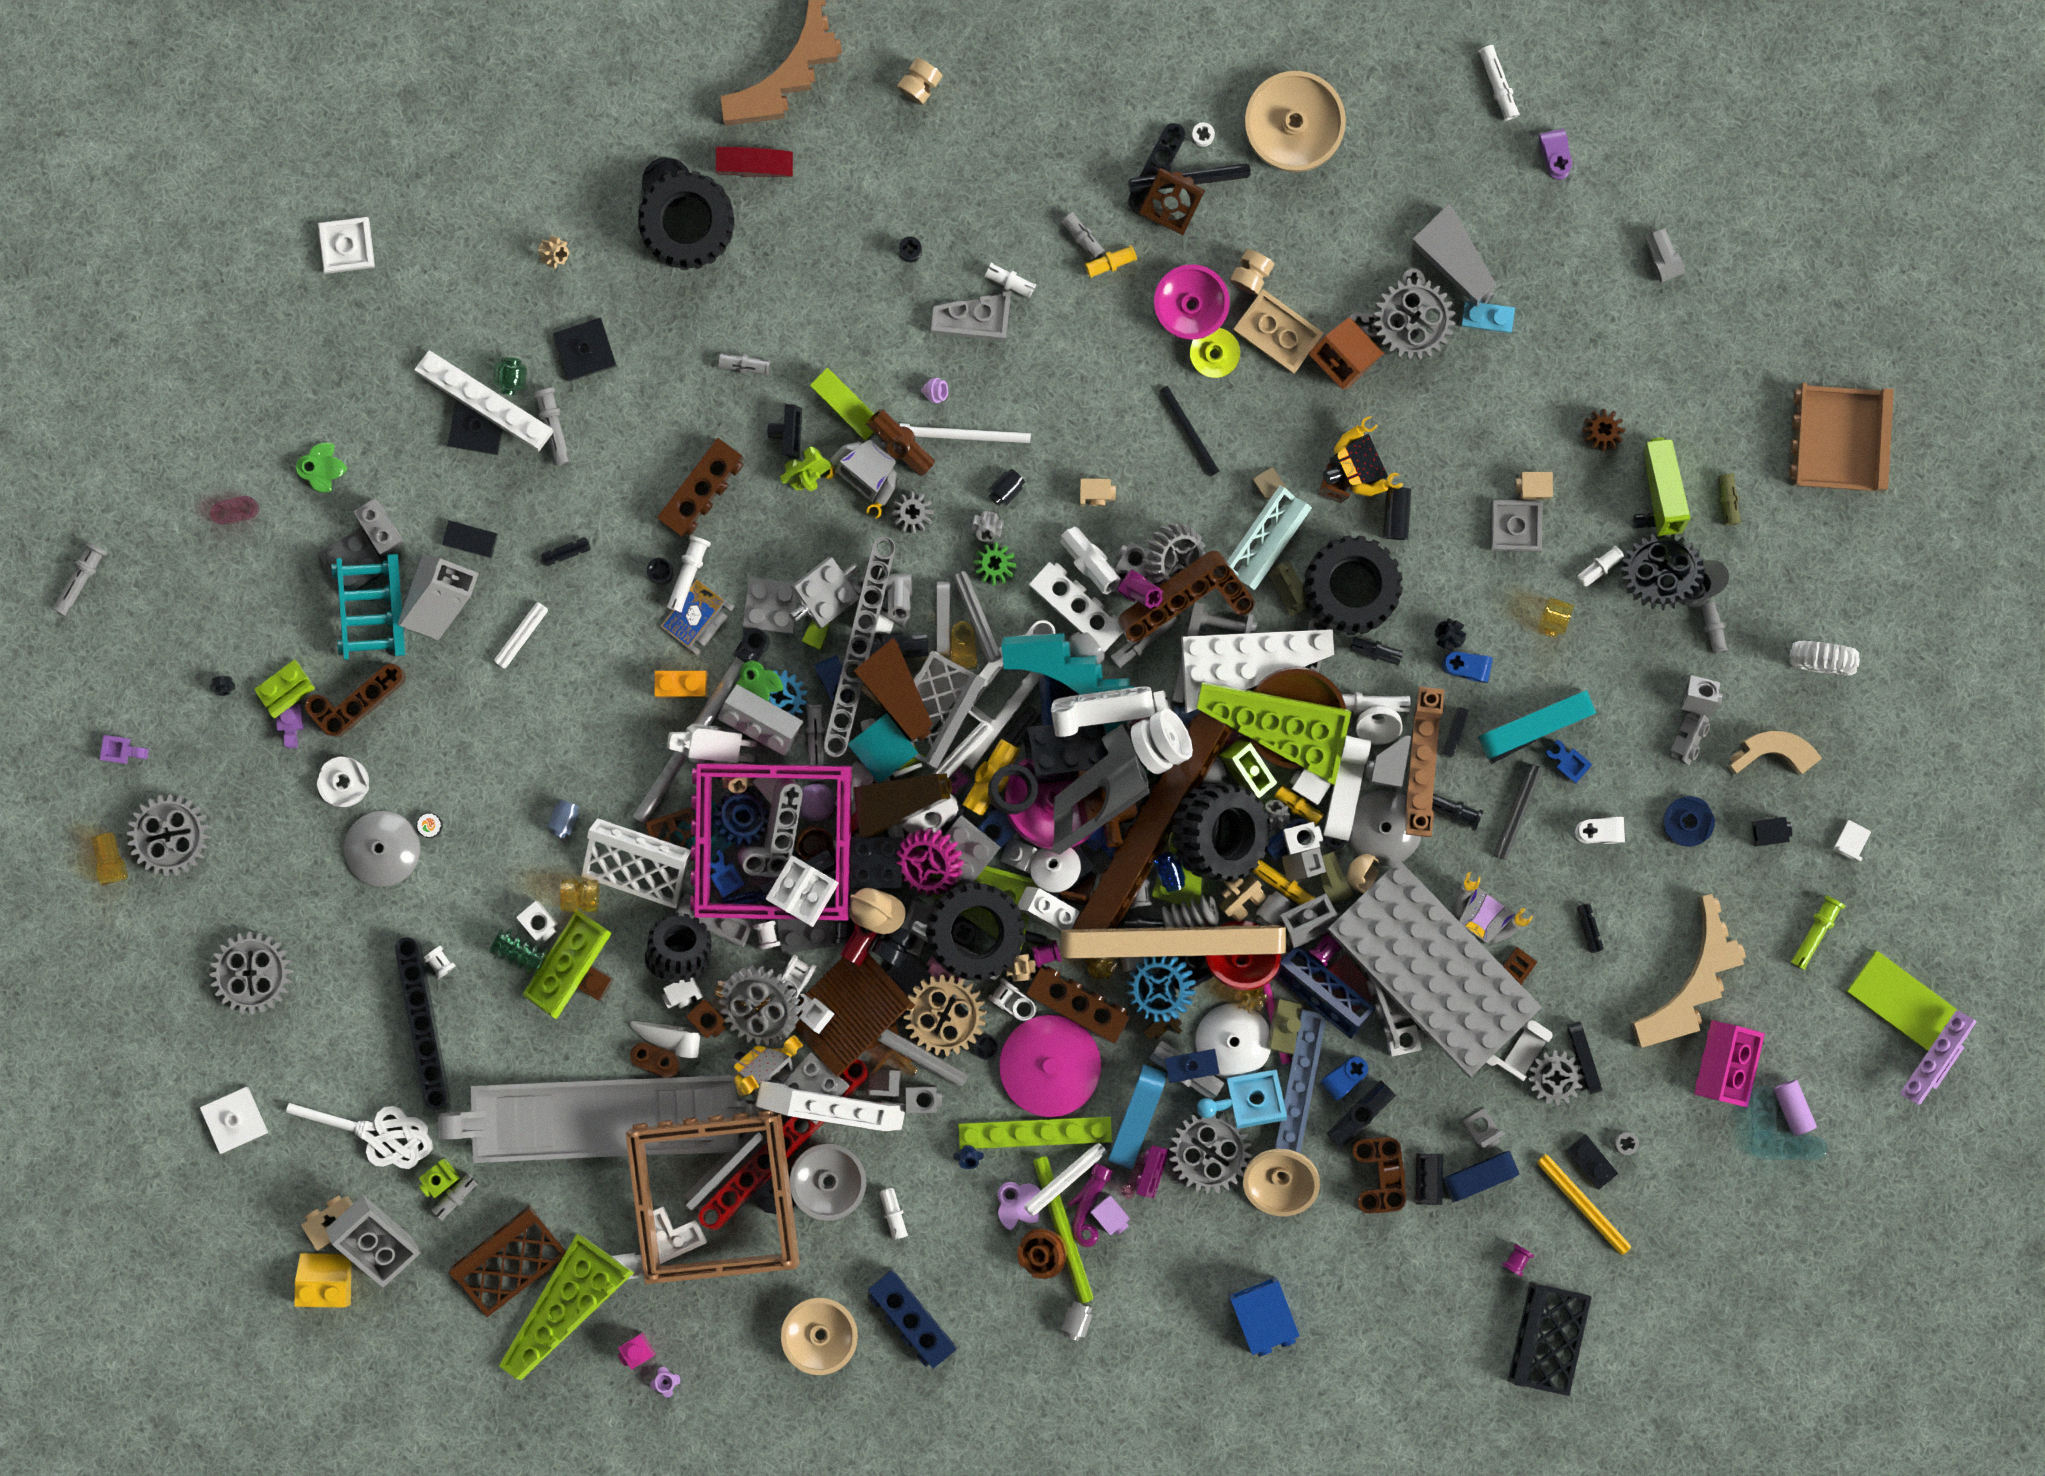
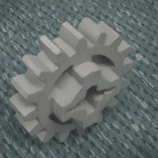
M1552 1050L1550 1057L1546 1052H1543L1542 1061L1537 1058L1534 1059V1062L1537 1064L1536 1068L1529 1067V1070L1534 1073L1533 1076L1527 1078V1080L1534 1082L1530 1090H1538L1536 1098L1540 1099L1544 1096L1546 1104H1549L1552 1099H1554L1556 1106L1560 1105V1099H1563L1565 1103H1569L1568 1096L1577 1097L1578 1095L1574 1090L1576 1088L1582 1089L1583 1087L1578 1083V1079H1583L1584 1075L1577 1073L1582 1068L1581 1065H1573L1576 1059L1573 1056L1566 1059L1567 1052L1563 1051L1558 1056L1557 1051ZM1560 1061L1565 1063L1571 1072H1565L1561 1068ZM1550 1062L1549 1069L1544 1074H1540L1543 1066ZM1554 1071L1558 1075L1567 1076V1078L1558 1080L1557 1085H1555L1554 1081L1545 1079L1546 1077L1553 1076ZM1572 1082L1568 1090L1562 1093V1088L1565 1084ZM1540 1083H1546L1550 1087L1551 1094L1547 1093Z

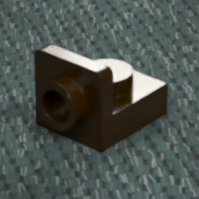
M1161 1016L1159 1022L1153 1021L1142 1032L1149 1040L1153 1037L1157 1040L1168 1030L1165 1027L1168 1023L1180 1034L1182 1030L1179 1026L1182 1022L1178 1018L1174 1019L1172 1016L1170 1021L1164 1022Z

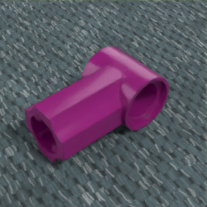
M1133 569L1128 572L1116 589L1133 603L1137 601L1150 609L1155 606L1158 607L1163 601V591Z

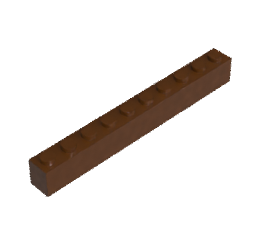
M1201 710L1198 715L1193 717L1188 731L1193 749L1192 756L1178 765L1173 764L1170 769L1164 772L1161 779L1153 785L1150 798L1147 803L1140 807L1136 822L1128 828L1125 834L1126 839L1122 846L1115 850L1112 863L1101 874L1098 887L1088 896L1087 905L1084 911L1077 916L1072 930L1117 929L1172 835V825H1175L1176 821L1174 815L1176 810L1179 811L1181 808L1179 804L1184 798H1189L1188 793L1194 788L1198 789L1233 731L1230 727Z

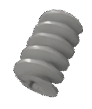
M1203 895L1200 896V904H1197L1196 900L1192 898L1190 907H1188L1185 901H1182L1180 910L1174 903L1172 904V912H1169L1166 906L1162 907L1165 928L1208 927L1209 923L1213 926L1219 923L1218 909L1212 896H1210V901L1208 902Z

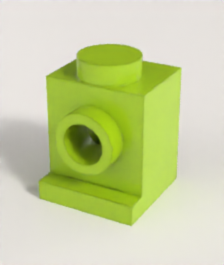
M444 1158L419 1177L422 1182L419 1184V1187L427 1197L432 1195L436 1198L461 1177L447 1159ZM437 1175L440 1177L441 1182L439 1185H435L432 1182L433 1176Z

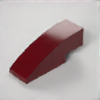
M716 147V174L742 175L743 177H793V152L750 147Z

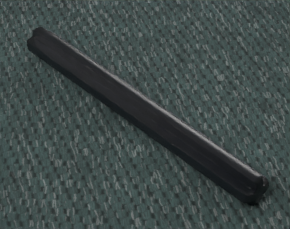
M1028 707L1003 740L1016 747L1022 740L1027 728L1032 727L1040 717L1039 712L1032 707ZM975 775L956 798L958 805L957 814L951 821L946 822L942 826L944 830L949 831L957 819L967 810L963 803L976 782Z

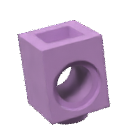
M1110 1194L1090 1210L1110 1236L1114 1232L1119 1235L1129 1226L1127 1224V1221L1130 1220L1129 1216Z

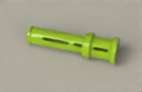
M1825 895V902L1819 912L1814 914L1813 920L1815 922L1791 960L1792 964L1797 965V967L1803 970L1806 969L1805 967L1826 931L1834 927L1835 924L1833 922L1839 911L1845 908L1844 904L1828 895Z

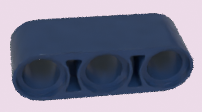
M1509 1150L1443 1178V1182L1452 1203L1510 1180L1520 1175Z

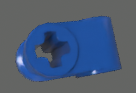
M1452 652L1443 658L1442 667L1447 674L1488 683L1493 658L1479 654ZM1457 657V662L1461 663V666L1456 667L1454 670L1453 665L1449 664V661Z
M1353 1056L1332 1070L1320 1082L1335 1101H1338L1367 1075L1368 1065L1363 1058ZM1361 1062L1363 1064L1361 1066L1362 1073L1359 1075L1356 1072L1350 1073L1352 1070L1351 1063L1359 1064Z

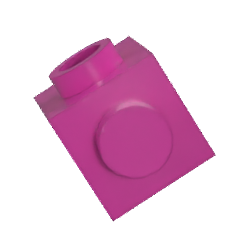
M643 1332L618 1348L620 1351L618 1357L624 1367L629 1366L631 1370L656 1354Z

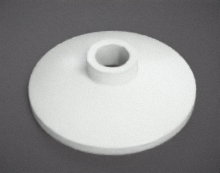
M1041 848L1032 859L1030 867L1031 876L1036 885L1044 891L1054 893L1064 891L1077 881L1081 871L1080 859L1072 848L1067 849L1060 855L1052 852V849ZM1052 862H1058L1055 868H1050Z

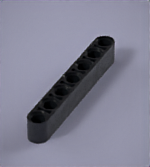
M404 937L396 943L395 953L425 1105L429 1109L439 1110L449 1104L450 1093L425 963L423 961L422 947L417 939ZM408 941L414 945V952L409 956L405 955L402 950L404 943ZM412 966L416 967L419 971V976L414 981L410 980L407 975L408 969ZM416 991L421 992L424 996V1001L419 1006L415 1005L412 1001V996ZM421 1016L426 1017L429 1021L428 1028L424 1031L420 1030L417 1026V1020ZM425 1041L431 1042L434 1047L432 1054L429 1056L422 1052V1045ZM430 1066H434L438 1070V1077L435 1080H430L426 1075V1071ZM435 1091L443 1095V1102L440 1105H435L431 1100V1096Z

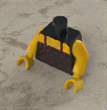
M1372 416L1364 418L1361 426L1356 425L1339 439L1334 447V456L1329 459L1332 468L1323 472L1324 480L1328 485L1339 481L1344 491L1351 490L1354 494L1373 496L1388 490V487L1399 489L1403 486V483L1393 485V478L1400 476V474L1391 473L1389 476L1387 475L1369 433L1364 435L1365 431L1371 432L1377 428V425L1371 429L1366 427V421Z

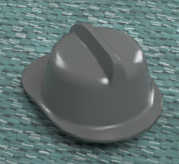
M1717 560L1703 561V566L1705 567V574L1702 575L1704 582L1699 584V592L1693 591L1692 600L1685 597L1686 605L1691 607L1701 606L1711 597L1725 589L1729 581V572L1723 563Z

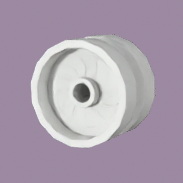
M1164 708L1153 714L1150 719L1145 718L1135 723L1131 728V738L1135 751L1141 762L1154 774H1161L1170 769L1173 764L1178 765L1192 756L1193 749L1188 731L1180 718L1170 709Z

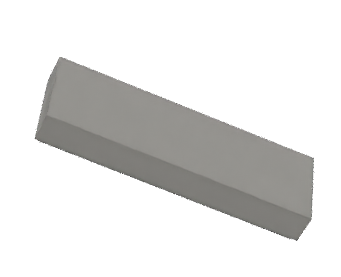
M687 893L684 894L676 913H679V916H684V913L689 914L690 918L693 919L695 911L690 910L691 895ZM697 917L699 923L704 922L707 930L742 947L745 946L753 925H755L742 918Z

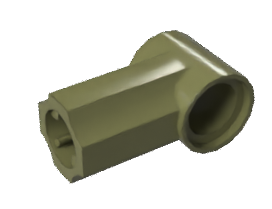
M1335 852L1323 855L1322 859L1326 872L1319 875L1323 883L1321 886L1324 894H1327L1332 905L1352 898L1353 893L1346 876H1343Z

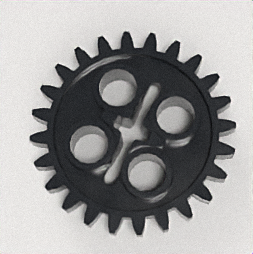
M1651 534V541L1648 542L1645 538H1641V546L1634 543L1633 551L1627 550L1628 559H1623V568H1621L1622 576H1624L1623 585H1627V593H1633L1634 601L1641 598L1642 606L1651 602V609H1654L1657 604L1661 605L1662 610H1665L1666 604H1670L1675 609V602L1678 601L1680 604L1685 605V597L1692 600L1693 591H1700L1699 584H1703L1704 578L1702 575L1705 574L1703 557H1699V549L1693 550L1692 542L1684 545V537L1676 541L1675 534H1672L1669 539H1666L1665 535L1660 536V539H1656L1655 535ZM1659 554H1660V555H1663V557H1661V558H1655V557H1653V556L1659 555ZM1683 565L1685 568L1679 569L1676 566ZM1643 574L1651 575L1649 577H1641ZM1664 585H1672L1673 587H1671V588H1664L1663 586H1664Z

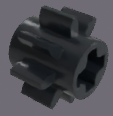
M1450 618L1447 621L1440 622L1434 634L1439 639L1436 644L1450 651L1460 647L1466 638V633L1462 631L1464 624Z

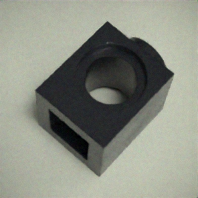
M1786 817L1752 822L1755 847L1790 842L1789 837H1792V826L1790 821L1787 822Z

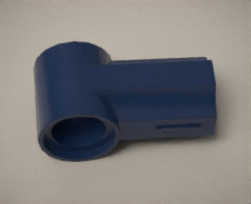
M1296 819L1282 830L1292 828L1297 823L1304 825L1309 822L1304 819ZM1282 830L1269 838V846L1265 847L1274 861L1288 853ZM1306 831L1304 837H1297L1298 843L1300 844L1307 840L1310 834Z

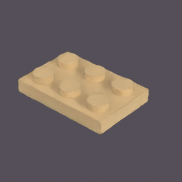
M1262 289L1233 329L1235 333L1293 375L1324 334L1264 289Z

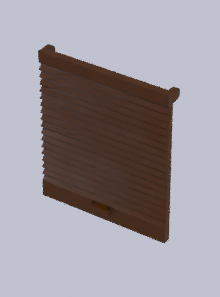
M869 953L860 967L841 957V960H838L834 967H831L805 993L811 1000L816 998L834 1013L833 1017L819 1034L801 1019L795 1024V1029L832 1073L839 1077L907 1009H913L915 1004ZM803 997L799 999L800 1001L797 1003L798 1006L803 1004Z

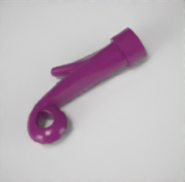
M1099 1163L1094 1164L1091 1176L1085 1186L1067 1204L1069 1207H1072L1079 1203L1072 1231L1076 1242L1083 1247H1091L1098 1241V1230L1094 1226L1084 1223L1105 1183L1109 1182L1113 1174L1112 1169ZM1085 1230L1091 1232V1237L1088 1240L1083 1238L1082 1232Z

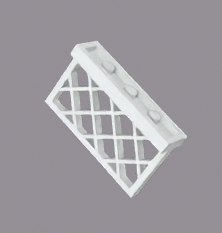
M597 818L588 831L587 838L589 842L581 877L676 909L679 904L687 863L691 859V850ZM595 842L605 844L609 851L600 854L595 847ZM620 850L626 851L632 859L623 862L617 852ZM612 855L618 866L610 869L603 858ZM644 858L652 860L656 867L647 870L641 860ZM597 861L604 872L598 874L589 871L590 865ZM633 863L641 871V874L635 877L632 876L627 866ZM670 866L679 869L678 876L671 879L665 868ZM621 869L628 880L621 882L615 878L613 873ZM659 871L665 882L657 885L650 874ZM645 877L651 888L648 890L642 889L636 881ZM669 886L674 894L673 899L665 897L660 889Z

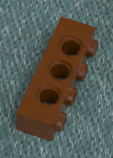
M717 438L658 515L657 519L682 538L686 534L690 536L698 526L696 521L700 515L706 516L714 504L711 501L716 494L721 496L729 484L726 481L732 474L736 476L744 466L741 462L744 459L743 456L720 438ZM716 463L724 465V472L719 476L711 473V468ZM701 483L709 485V492L704 496L696 494V488ZM686 503L694 506V511L689 516L681 514V507Z
M1049 966L1045 970L1040 968L1026 995L1115 1044L1130 1018L1125 1015L1127 1009L1116 1003L1112 1007L1103 1002L1105 997L1094 991H1091L1090 995L1081 990L1082 984L1071 978L1068 982L1060 979L1061 973ZM1056 983L1061 984L1064 988L1063 996L1058 999L1051 997L1049 993L1050 987ZM1076 996H1082L1086 1000V1007L1081 1011H1076L1072 1007V1000ZM1099 1008L1106 1009L1109 1014L1108 1020L1104 1023H1098L1094 1019V1013Z

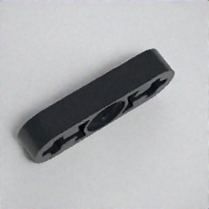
M1580 1021L1568 1024V1033L1576 1058L1579 1059L1577 1060L1578 1064L1582 1067L1580 1070L1581 1074L1584 1075L1583 1080L1589 1095L1602 1092L1599 1076Z

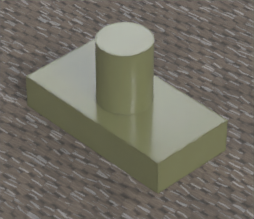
M1281 999L1275 1000L1267 1050L1288 1055L1294 1054L1297 1032L1301 1028L1300 1014L1302 1004Z

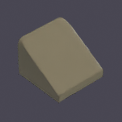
M1273 467L1252 479V483L1265 502L1271 499L1280 485L1287 488Z

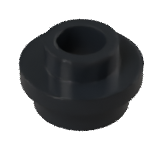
M229 676L215 677L210 685V691L215 692L217 696L230 695L231 691L236 688L232 677Z

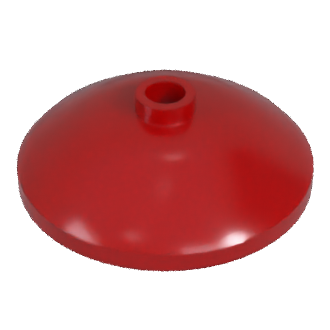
M1236 920L1224 923L1220 926L1261 925H1258L1250 921L1242 920L1241 922H1239ZM1281 954L1205 955V961L1211 974L1222 984L1237 990H1254L1263 987L1274 978L1280 966ZM1241 961L1244 965H1238L1236 962Z

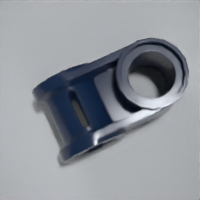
M837 654L814 665L822 684L825 686L833 702L835 699L833 694L837 691L836 688L838 687L842 671V665ZM847 690L844 693L845 698L841 699L842 702L848 703L850 701L852 691Z

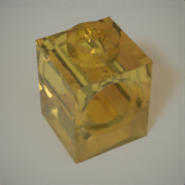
M1552 597L1548 598L1538 628L1543 629L1542 634L1557 638L1558 635H1564L1574 605Z

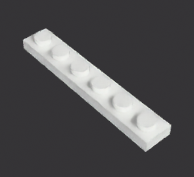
M430 350L414 369L416 374L538 452L553 433L552 428Z

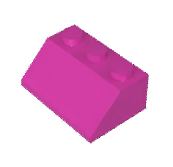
M1711 1020L1694 1095L1748 1108L1765 1033Z

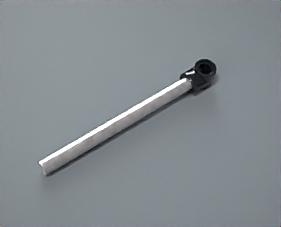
M751 628L744 633L740 644L732 654L736 659L693 724L710 726L725 700L735 688L736 682L741 678V666L748 661L758 662L763 653L768 649L770 640L763 630ZM754 635L762 637V644L758 648L750 646V639ZM674 752L634 813V818L644 824L648 821L689 757L682 752Z

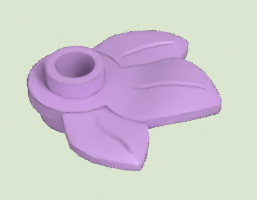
M1014 1182L1002 1184L998 1190V1200L1001 1203L998 1215L1002 1224L1007 1229L1012 1230L1018 1219L1029 1223L1038 1222L1039 1212L1031 1216L1025 1210L1024 1205L1041 1190L1029 1183L1020 1186ZM1013 1190L1015 1197L1007 1199L1005 1196L1006 1191Z

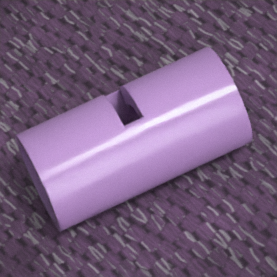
M1797 1079L1781 1084L1773 1089L1793 1136L1804 1134L1817 1127Z

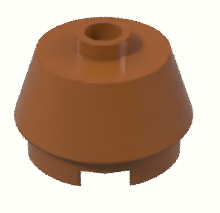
M1034 1229L1028 1232L1021 1240L1017 1250L1018 1262L1034 1278H1052L1059 1274L1064 1267L1068 1252L1065 1240L1056 1232L1046 1229Z

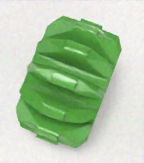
M997 542L994 543V550L990 551L988 544H985L986 554L981 551L976 552V555L982 560L973 561V565L982 566L975 571V574L980 575L985 572L981 581L985 583L989 577H992V586L996 585V578L998 577L1000 582L1005 584L1006 581L1003 574L1010 578L1013 577V573L1007 568H1016V563L1007 562L1015 557L1014 553L1005 556L1004 554L1007 552L1008 547L1005 545L1001 551H998L999 546ZM996 558V561L998 559L1001 560L998 570H994V567L992 569L988 567L991 564L990 559Z

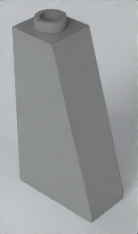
M1448 204L1413 238V246L1478 307L1482 302L1486 304L1495 295L1493 292L1495 290V282L1454 209Z

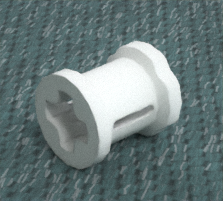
M775 921L753 925L754 930H757L760 942L759 950L781 945L780 941H777L774 930Z
M441 946L435 948L423 958V961L428 962L433 968L437 979L442 978L456 967L443 954Z

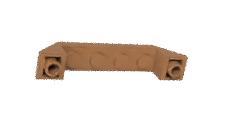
M1419 687L1413 718L1405 807L1406 835L1432 837L1434 816L1432 802L1439 721L1443 712L1444 689Z

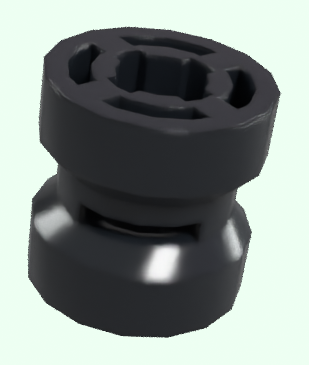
M655 558L649 562L647 574L654 583L664 585L672 580L674 569L666 559Z
M982 1034L974 1043V1051L980 1059L991 1060L998 1054L999 1043L993 1035Z

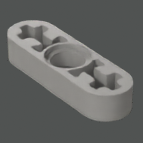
M937 582V653L940 655H950V582Z

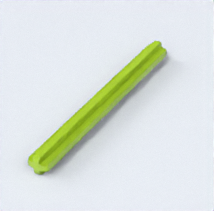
M1046 1156L1036 1158L1033 1161L1042 1189L1054 1180ZM1059 1194L1047 1206L1056 1233L1065 1240L1067 1245L1066 1264L1080 1303H1087L1093 1300V1294Z

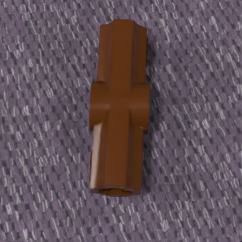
M879 409L868 419L866 425L887 444L886 449L889 455L896 459H902L918 476H923L934 465L935 460L915 441L913 431L908 427L899 426L883 409Z

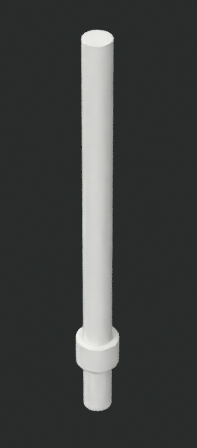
M900 423V426L911 429L915 437L1030 443L1031 433L913 427L910 424Z

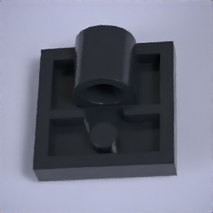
M902 837L851 838V890L865 888L902 889V866L897 864L902 858L896 854L898 850L902 849L900 845Z

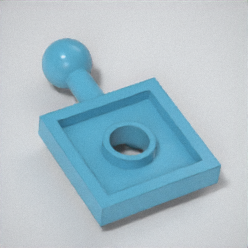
M1277 1069L1227 1078L1230 1099L1214 1102L1210 1098H1203L1197 1104V1112L1203 1118L1213 1117L1216 1111L1233 1109L1237 1129L1287 1120ZM1253 1094H1260L1263 1096L1264 1101L1256 1105L1249 1098Z

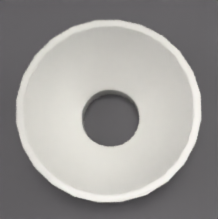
M1373 706L1360 714L1356 722L1358 737L1371 741L1372 745L1391 743L1402 733V721L1399 714L1385 706ZM1374 714L1385 715V717L1380 720H1375L1372 718Z

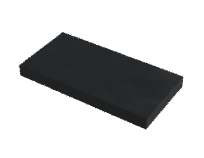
M909 952L906 953L907 956L900 968L894 965L887 972L907 997L909 994L917 995L913 990L915 985L923 988L921 981L925 979L930 983L931 974ZM933 993V998L937 1003H944L946 1001L943 993ZM951 996L945 1010L941 1012L942 1017L934 1030L935 1034L940 1032L944 1021L949 1017L948 1013L955 1001L953 996ZM960 1003L956 1005V1010L959 1014L964 1015L968 1013ZM906 1010L901 1017L904 1019V1015L910 1013V1011ZM925 1014L922 1016L924 1024L930 1026L935 1023L931 1015ZM904 1019L908 1024L911 1022V1020ZM945 1027V1033L948 1036H957L958 1033L955 1027ZM941 1049L938 1054L942 1059L946 1057L944 1049Z

